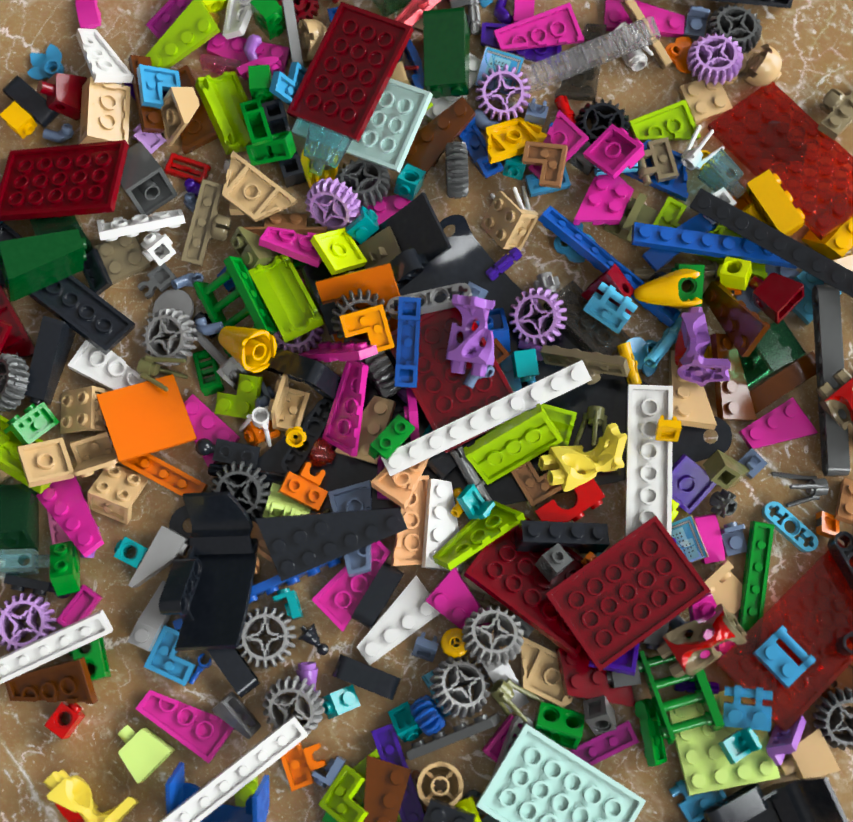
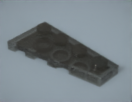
M586 23L582 32L584 43L577 44L576 51L570 59L568 69L562 77L560 87L555 93V99L564 95L567 96V100H596L607 25Z

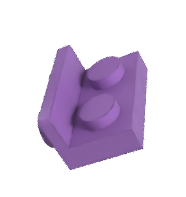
M803 715L777 719L766 746L767 754L772 758L776 766L782 765L785 754L796 752L806 725Z

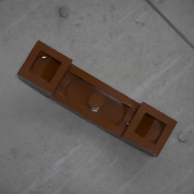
M813 351L749 392L756 414L816 375V359Z

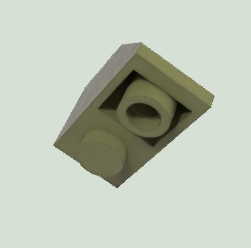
M237 227L229 242L239 257L242 258L247 269L255 268L258 264L266 266L272 263L274 257L278 254L275 251L259 246L260 236L243 227Z
M717 450L703 464L710 481L726 490L735 486L750 472L748 467L720 450Z

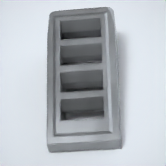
M233 692L229 693L212 709L219 718L247 739H250L261 727L259 722Z

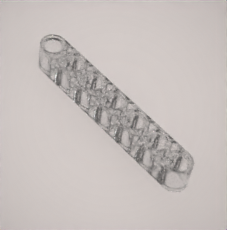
M654 17L643 18L521 70L523 72L522 79H528L525 83V86H530L528 92L538 91L649 46L660 40V31Z

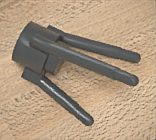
M782 472L771 473L772 476L807 481L806 484H791L789 488L806 489L807 494H811V496L787 503V507L796 506L811 500H819L820 496L828 494L829 486L825 478Z

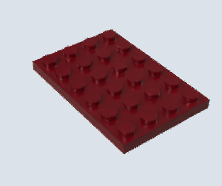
M341 2L287 113L292 117L359 143L414 31L412 26Z
M119 140L10 151L0 184V221L114 212L129 148L127 141Z
M456 307L426 313L420 317L417 388H411L433 431L514 393L495 357L494 364L491 365L495 370L494 375L489 378L478 379L473 389L463 384L472 368V363L466 362L465 374L451 373V360H447L446 355L452 322L462 327V314ZM476 321L474 325V331L478 328ZM397 329L391 332V336L395 347L391 348L390 350L395 360L397 350ZM462 332L457 334L458 343L463 341ZM484 337L480 341L481 347H484L486 344ZM483 432V433H481V434H478V435H476V436H474V437H472V438H470V439H468V440H466V441H464V442H462V443H460V444H458V445H456V446H453V447H451V448L445 450V451H444L445 454L448 453L449 451H451V450H453V449H455V448H457V447H459V446H461V445H463V444L469 442L470 440H472V439H474V438H476V437H478V436L484 434L485 432Z
M525 516V519H526L527 521H532V520H530L528 517ZM515 526L484 547L466 570L464 576L575 658L582 647L544 594L584 566L581 563L584 558L569 547L561 546L573 561L563 572L549 582L535 564L552 547L538 552L516 551L514 530L517 526Z
M654 516L544 595L596 669L601 671L711 590L657 516Z

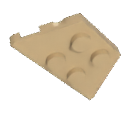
M234 151L231 153V162L229 169H227L226 183L223 186L222 196L254 222H258L297 203V199Z
M521 637L524 639L523 645L520 646L521 687L565 708L575 697L565 696L557 653L525 637Z

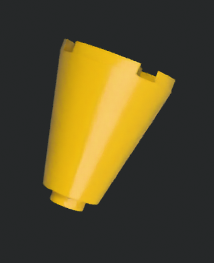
M225 326L221 329L218 336V341L222 347L245 370L253 373L261 372L268 368L270 365L268 361L276 355V339L263 329Z

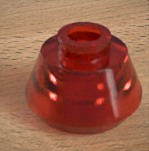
M324 438L317 439L312 447L309 458L311 465L319 467L327 466L328 463L332 464L336 451L333 450V445Z

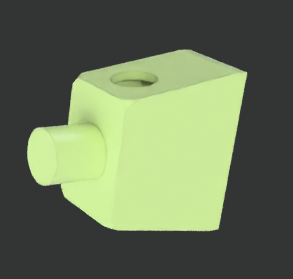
M127 725L117 734L126 743L118 751V754L138 784L144 782L175 751L171 745L148 728H142L135 733Z

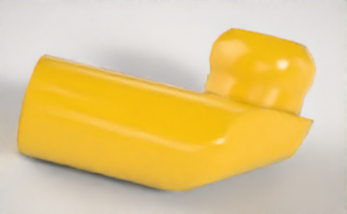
M456 487L453 490L456 504L450 511L457 518L464 512L456 500L462 492L460 487Z

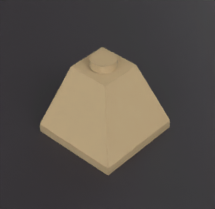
M171 87L163 98L164 105L161 108L165 128L163 134L168 146L174 144L200 106L193 87Z

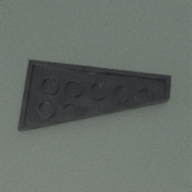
M399 507L255 518L281 581L408 529Z

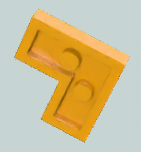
M383 304L339 316L345 338L367 332L370 344L376 345L378 352L395 347Z

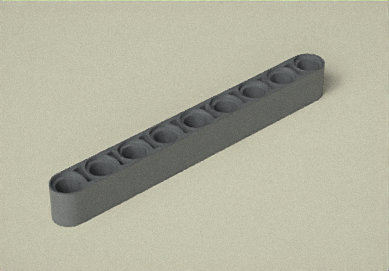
M814 285L812 289L817 388L823 383L828 382L835 389L839 384L832 376L840 369H844L840 291L830 285ZM818 394L822 472L824 476H848L850 473L848 425L847 429L843 430L819 404V401L822 399ZM843 409L838 410L839 416L845 419L847 417Z

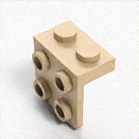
M283 374L281 380L278 379L276 382V397L270 400L268 411L270 412L273 429L286 432L294 426L301 427L310 393L289 388L288 375Z
M107 430L70 442L77 462L73 471L75 477L80 475L82 478L94 474L95 470L103 469V471L110 470L116 467V463H118V458L114 448H112Z

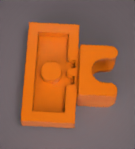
M305 462L298 475L290 471L287 472L278 492L318 512L328 491L319 487L326 472L321 470L315 476H312L310 474L311 463Z
M299 742L281 757L291 791L313 784L314 779L311 771L327 765L326 760L316 761L313 759V752L320 749V743L303 749L301 742Z

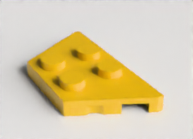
M522 117L486 127L485 139L489 163L493 164L524 153L526 141L543 143L547 134L542 132V127L524 121L525 119Z

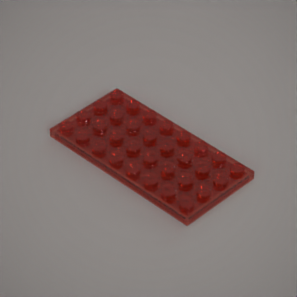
M771 82L769 85L760 87L732 109L708 124V130H714L713 135L756 177L768 169L772 174L776 173L782 182L780 184L784 191L788 190L791 194L794 207H799L805 216V219H803L805 221L804 224L822 240L853 217V156L836 140L817 129L819 124L774 82Z
M837 541L838 545L844 548V546L839 541ZM827 550L746 632L747 636L745 638L747 642L745 644H734L716 662L736 685L742 686L741 688L756 689V687H761L763 690L773 691V699L763 700L762 705L772 706V721L781 731L786 732L853 662V655L843 656L838 653L835 647L836 640L840 636L853 631V591L830 551ZM849 559V563L853 567V560ZM781 625L787 629V633L808 655L812 654L816 658V661L788 688H785L752 654ZM780 638L776 641L797 665L802 662ZM847 639L846 646L852 650L853 644Z

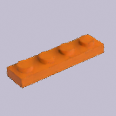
M151 454L121 462L124 466L182 497L184 493H204L208 487L207 484Z

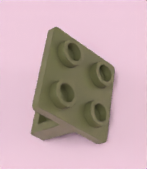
M639 193L637 199H630L620 224H605L604 230L631 243L633 223L653 224L658 211L645 205L644 202L647 195Z

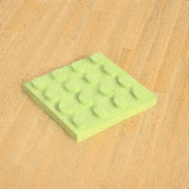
M755 685L742 687L748 689H756ZM724 691L713 695L723 718L724 701L734 702V696H725ZM741 697V703L755 705V699ZM696 702L667 712L670 724L672 725L702 716L705 711L702 703ZM703 725L674 734L688 796L779 779L778 767L772 758L768 756L766 750L770 739L768 731L753 730L757 734L762 748L751 752L731 765L718 743L743 728L723 726L721 730L712 732L710 726Z

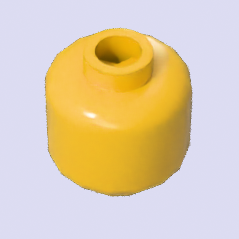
M451 628L442 635L441 648L447 656L457 658L465 655L468 651L464 648L466 643L462 642V636L464 635L462 629Z

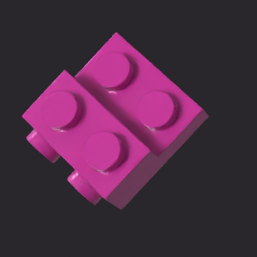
M611 124L584 151L583 155L584 158L615 180L627 167L631 169L645 155L644 144L638 138L633 139L624 128H618Z

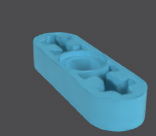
M776 501L764 505L762 508L763 518L769 524H773L774 528L798 550L807 553L817 548L819 543L817 536L783 505ZM774 507L777 509L775 513L779 517H782L784 515L786 516V518L782 519L779 524L777 523V521H779L780 518H778L776 515L772 517L769 515L771 512L770 509ZM786 521H791L795 524V531L793 533H788L785 530L784 524ZM802 538H810L809 544L811 546L805 547L803 545L805 541Z

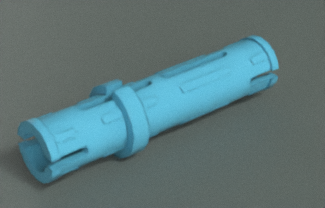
M678 317L672 326L663 332L662 338L644 358L646 366L655 368L670 347L676 343L682 324L681 317Z

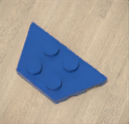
M648 139L647 141H645V142L643 143V144H644V150H648L646 145H647V142H648V141H651V140ZM672 150L679 173L678 178L657 183L656 176H650L652 183L649 186L686 202L689 196L687 192L688 179L686 167L681 162L682 154ZM645 159L647 168L653 167L651 159ZM638 171L623 173L642 182V179H639Z

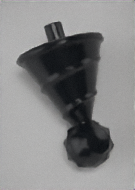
M313 623L308 628L303 625L300 628L303 633L298 637V640L317 647L319 655L327 654L329 651L328 646L320 642L315 624Z

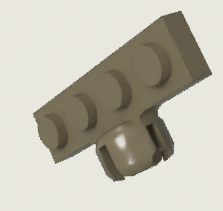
M832 88L824 96L823 104L820 103V109L829 115L819 124L817 129L833 140L853 122V91L848 96H845L837 88Z
M202 179L181 261L203 266L209 241L212 239L225 241L228 238L229 233L225 229L231 228V220L229 217L220 215L217 212L223 184Z
M543 345L541 349V355L545 364L568 367L583 360L592 379L587 382L588 385L597 383L601 379L600 374L602 373L628 377L630 371L627 359L620 355L611 356L599 352H585L576 348L566 349L557 345Z

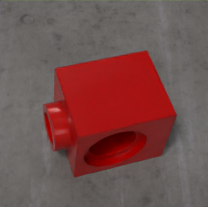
M61 702L44 726L61 739H67L86 715L81 712L82 707L77 703ZM65 712H68L71 716L68 725L64 724L62 720Z

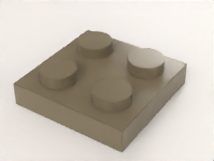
M120 236L117 240L104 241L94 246V249H97L113 285L151 267L149 261L142 254L143 249L136 236Z

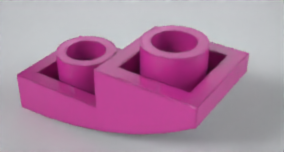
M75 0L80 28L95 29L101 26V12L97 7V0Z
M514 0L513 23L534 16L535 0Z
M277 56L252 60L236 69L246 81L249 79L248 66L269 65L273 75V72L280 71V68L284 65Z
M716 514L693 517L709 557L702 559L701 562L708 564L726 560Z

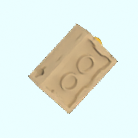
M93 77L88 78L82 86L79 144L126 140L128 143L131 87L122 86L117 83L94 82Z

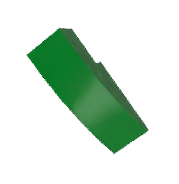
M260 98L239 103L252 146L272 142L273 138Z

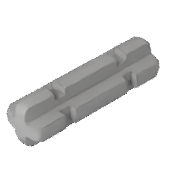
M470 0V4H468L471 35L481 34L479 0Z

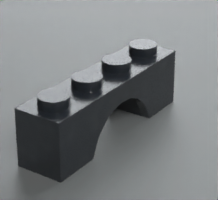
M281 99L261 103L271 134L291 131ZM297 151L291 159L279 161L286 188L306 182Z
M521 520L514 530L516 551L538 552L559 543L560 546L576 548L583 554H588L590 551L596 554L597 552L602 553L610 545L608 525L605 523Z

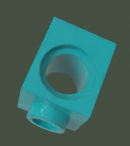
M407 163L397 177L394 193L412 201L422 187L426 171Z
M536 349L520 350L511 353L514 379L520 378L521 382L533 381L534 376L539 375Z
M124 537L115 546L114 551L116 553L114 557L137 569L148 548ZM131 547H135L136 554L133 558L129 559L127 551Z

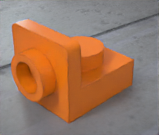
M270 420L268 430L270 438L273 439L279 437L281 432L280 430L273 429L272 420ZM250 421L244 429V438L250 445L258 446L259 443L266 441L264 430L254 426L252 421Z

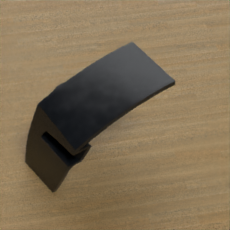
M425 193L418 195L409 204L381 223L379 229L372 235L374 236L388 226L393 231L401 253L389 263L391 264L399 290L422 273L424 267L452 248ZM323 261L318 268L308 264L301 269L317 310H321L319 305L322 301L315 282L347 274L349 271L331 275ZM363 266L349 271L355 272L365 269V267Z
M230 492L184 493L183 499L192 524L190 548L186 558L175 559L159 599L160 613L162 615H180L183 620L175 646L176 651L238 648L249 606L258 550L257 538H251L250 536L253 529L252 521L241 504Z
M827 777L791 780L772 784L763 789L760 788L758 783L750 784L705 809L702 812L704 819L699 821L848 822Z

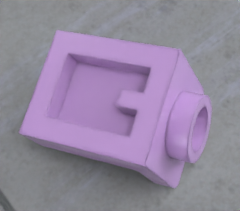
M141 124L133 129L135 134L132 138L138 142L141 141L150 154L166 141L160 133L142 132Z

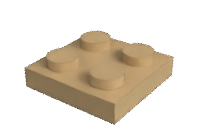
M696 80L681 85L678 89L682 100L687 102L695 124L730 113L733 110L725 89L720 82H717L714 86L713 82H709L706 85L705 80L699 82Z
M63 438L17 447L29 488L74 478V470Z

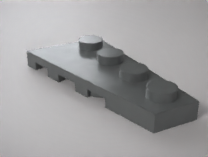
M498 712L490 716L483 714L474 718V723L466 725L464 722L452 727L454 731L446 734L445 731L432 735L433 740L425 743L424 739L412 743V749L406 752L408 759L411 761L490 729L501 722Z

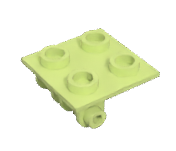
M272 483L271 494L268 496L263 513L264 518L310 514V508L279 493L278 490L281 485Z

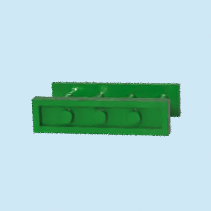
M228 256L224 259L226 271L210 284L205 282L193 283L196 295L201 300L212 323L221 321L224 327L235 326L250 315L254 322L252 328L266 330L271 335L278 332L242 258ZM232 278L236 286L235 290L218 302L213 291ZM241 296L245 308L227 320L222 310ZM223 348V350L225 351V353H226L229 357H232V356Z
M644 650L639 651L637 658L639 672L643 673L661 723L659 726L660 734L663 740L667 739L668 745L673 744L676 740L674 734L703 725L710 726L712 732L723 728L725 723L704 669L693 676L684 675L675 678L671 675L654 680L650 667L677 659L674 654L666 660L661 655L646 659ZM688 680L694 682L696 690L693 694L662 702L658 689ZM696 702L702 703L705 711L702 716L670 724L666 711Z

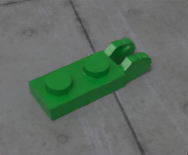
M646 698L636 701L634 705L635 715L640 719V733L643 737L644 755L647 759L648 767L666 763L667 756L664 740L659 730L661 724L653 700Z

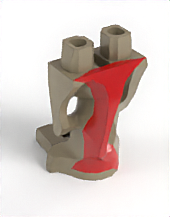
M840 369L832 376L839 384L837 388L833 389L828 382H825L816 391L822 399L819 401V404L843 430H846L849 423L853 426V375L851 376L845 369ZM839 409H843L847 415L845 419H842L839 416Z
M722 603L716 606L714 609L716 614L709 620L700 624L693 620L663 636L665 642L657 648V651L665 660L674 654L677 662L669 666V670L675 678L684 675L693 676L720 658L723 654L714 647L728 641L734 642L737 645H743L747 642L745 638L747 634L739 624L736 616L728 612ZM711 629L712 637L705 640V631ZM688 630H692L693 636L687 639L685 633ZM709 650V657L705 659L700 658L701 652Z

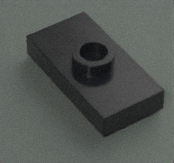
M92 248L86 253L87 261H84V269L82 271L90 289L97 295H100L113 284L98 250Z

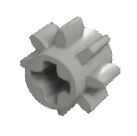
M544 272L537 275V280L534 281L533 286L536 291L538 287H542L544 291L550 289L552 295L557 293L556 289H559L560 281L558 276L553 277L552 272Z

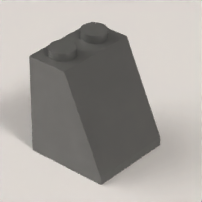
M141 141L128 149L120 186L139 213L149 215L177 197L178 194L162 167Z

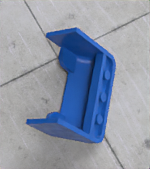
M179 762L165 783L166 815L200 789L195 784L185 782L184 762ZM264 775L256 792L248 797L246 808L221 804L200 822H266L269 810V775Z

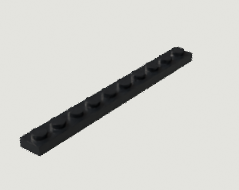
M700 188L689 206L691 209L853 298V271Z

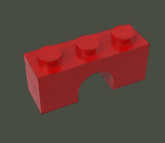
M593 478L572 489L576 495V501L571 508L562 509L554 499H551L534 510L540 521L568 522L572 519L573 522H576L585 516L583 511L589 507L594 510L603 504L601 499L606 496Z

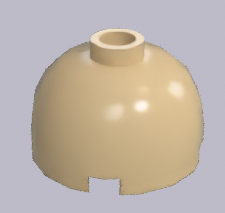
M302 19L303 21H299L297 26L302 47L303 61H312L327 28L318 20Z
M768 44L762 45L760 48L763 50L760 53L755 52L746 63L745 70L742 71L746 74L741 76V78L755 87H763L771 82L774 83L781 76L782 58Z
M437 761L430 763L423 768L418 776V795L426 806L429 805L431 798L454 806L458 803L463 793L462 776L457 768L448 762Z

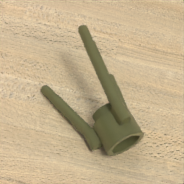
M146 355L139 360L137 365V372L141 374L140 378L148 380L166 392L169 390L168 387L152 378V376H157L161 372L168 375L173 374L175 377L183 379L188 378L185 374L161 368L160 364L156 363H185L186 359L152 357Z
M588 406L587 413H583L582 423L573 446L579 445L587 421L588 425L593 426L592 446L596 445L598 426H601V423L604 435L607 427V415H605L604 407Z
M509 678L506 681L503 679L497 680L492 685L490 693L507 717L511 713L504 703H507L523 722H527V718L511 701L514 697L513 689L540 703L541 701L545 702L539 696L514 684Z

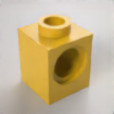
M15 101L0 114L6 125L22 139L32 134L38 126L32 116Z

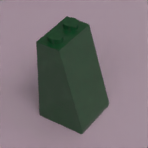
M464 7L423 11L424 85L426 91L433 94L432 98L469 95L470 31Z
M79 229L0 241V268L10 302L21 299L84 269V261H87L85 252L87 244L85 237L80 236Z

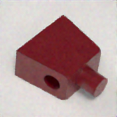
M55 73L47 82L41 80L38 82L37 92L47 95V107L78 121L81 118L82 86L87 81V77Z
M613 264L589 284L581 295L588 301L595 292L603 296L604 293L597 289L602 282L608 286H614L615 290L624 297H631L634 289L619 267ZM612 298L608 299L618 307L621 305ZM625 309V312L629 315L632 313L628 309Z
M775 272L770 273L765 280L754 276L749 282V287L754 290V304L776 324H779L804 298V284Z

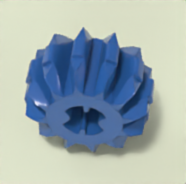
M430 696L420 697L410 705V711L414 720L427 736L438 733L446 725V720L441 710L436 707V703Z

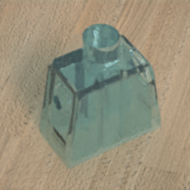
M310 122L303 152L304 156L313 159L309 172L321 176L325 165L337 168L352 140L346 135Z
M722 148L707 161L697 177L714 192L724 187L727 192L730 191L737 199L747 191L739 183L744 175L743 171Z
M36 549L0 550V576L5 577L6 574L13 576L39 574V568H50V554L39 555ZM30 559L29 564L23 566L24 561Z

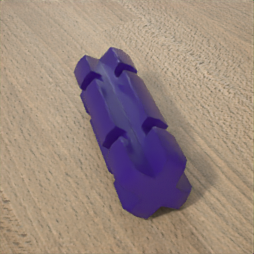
M514 247L508 252L509 255L505 254L493 264V268L490 267L486 270L485 274L488 279L494 281L499 277V273H504L514 264L513 261L517 262L522 257L520 250Z
M689 680L674 684L675 691L684 692L686 690V692L694 693L696 690L694 682ZM709 682L713 694H718L719 684Z

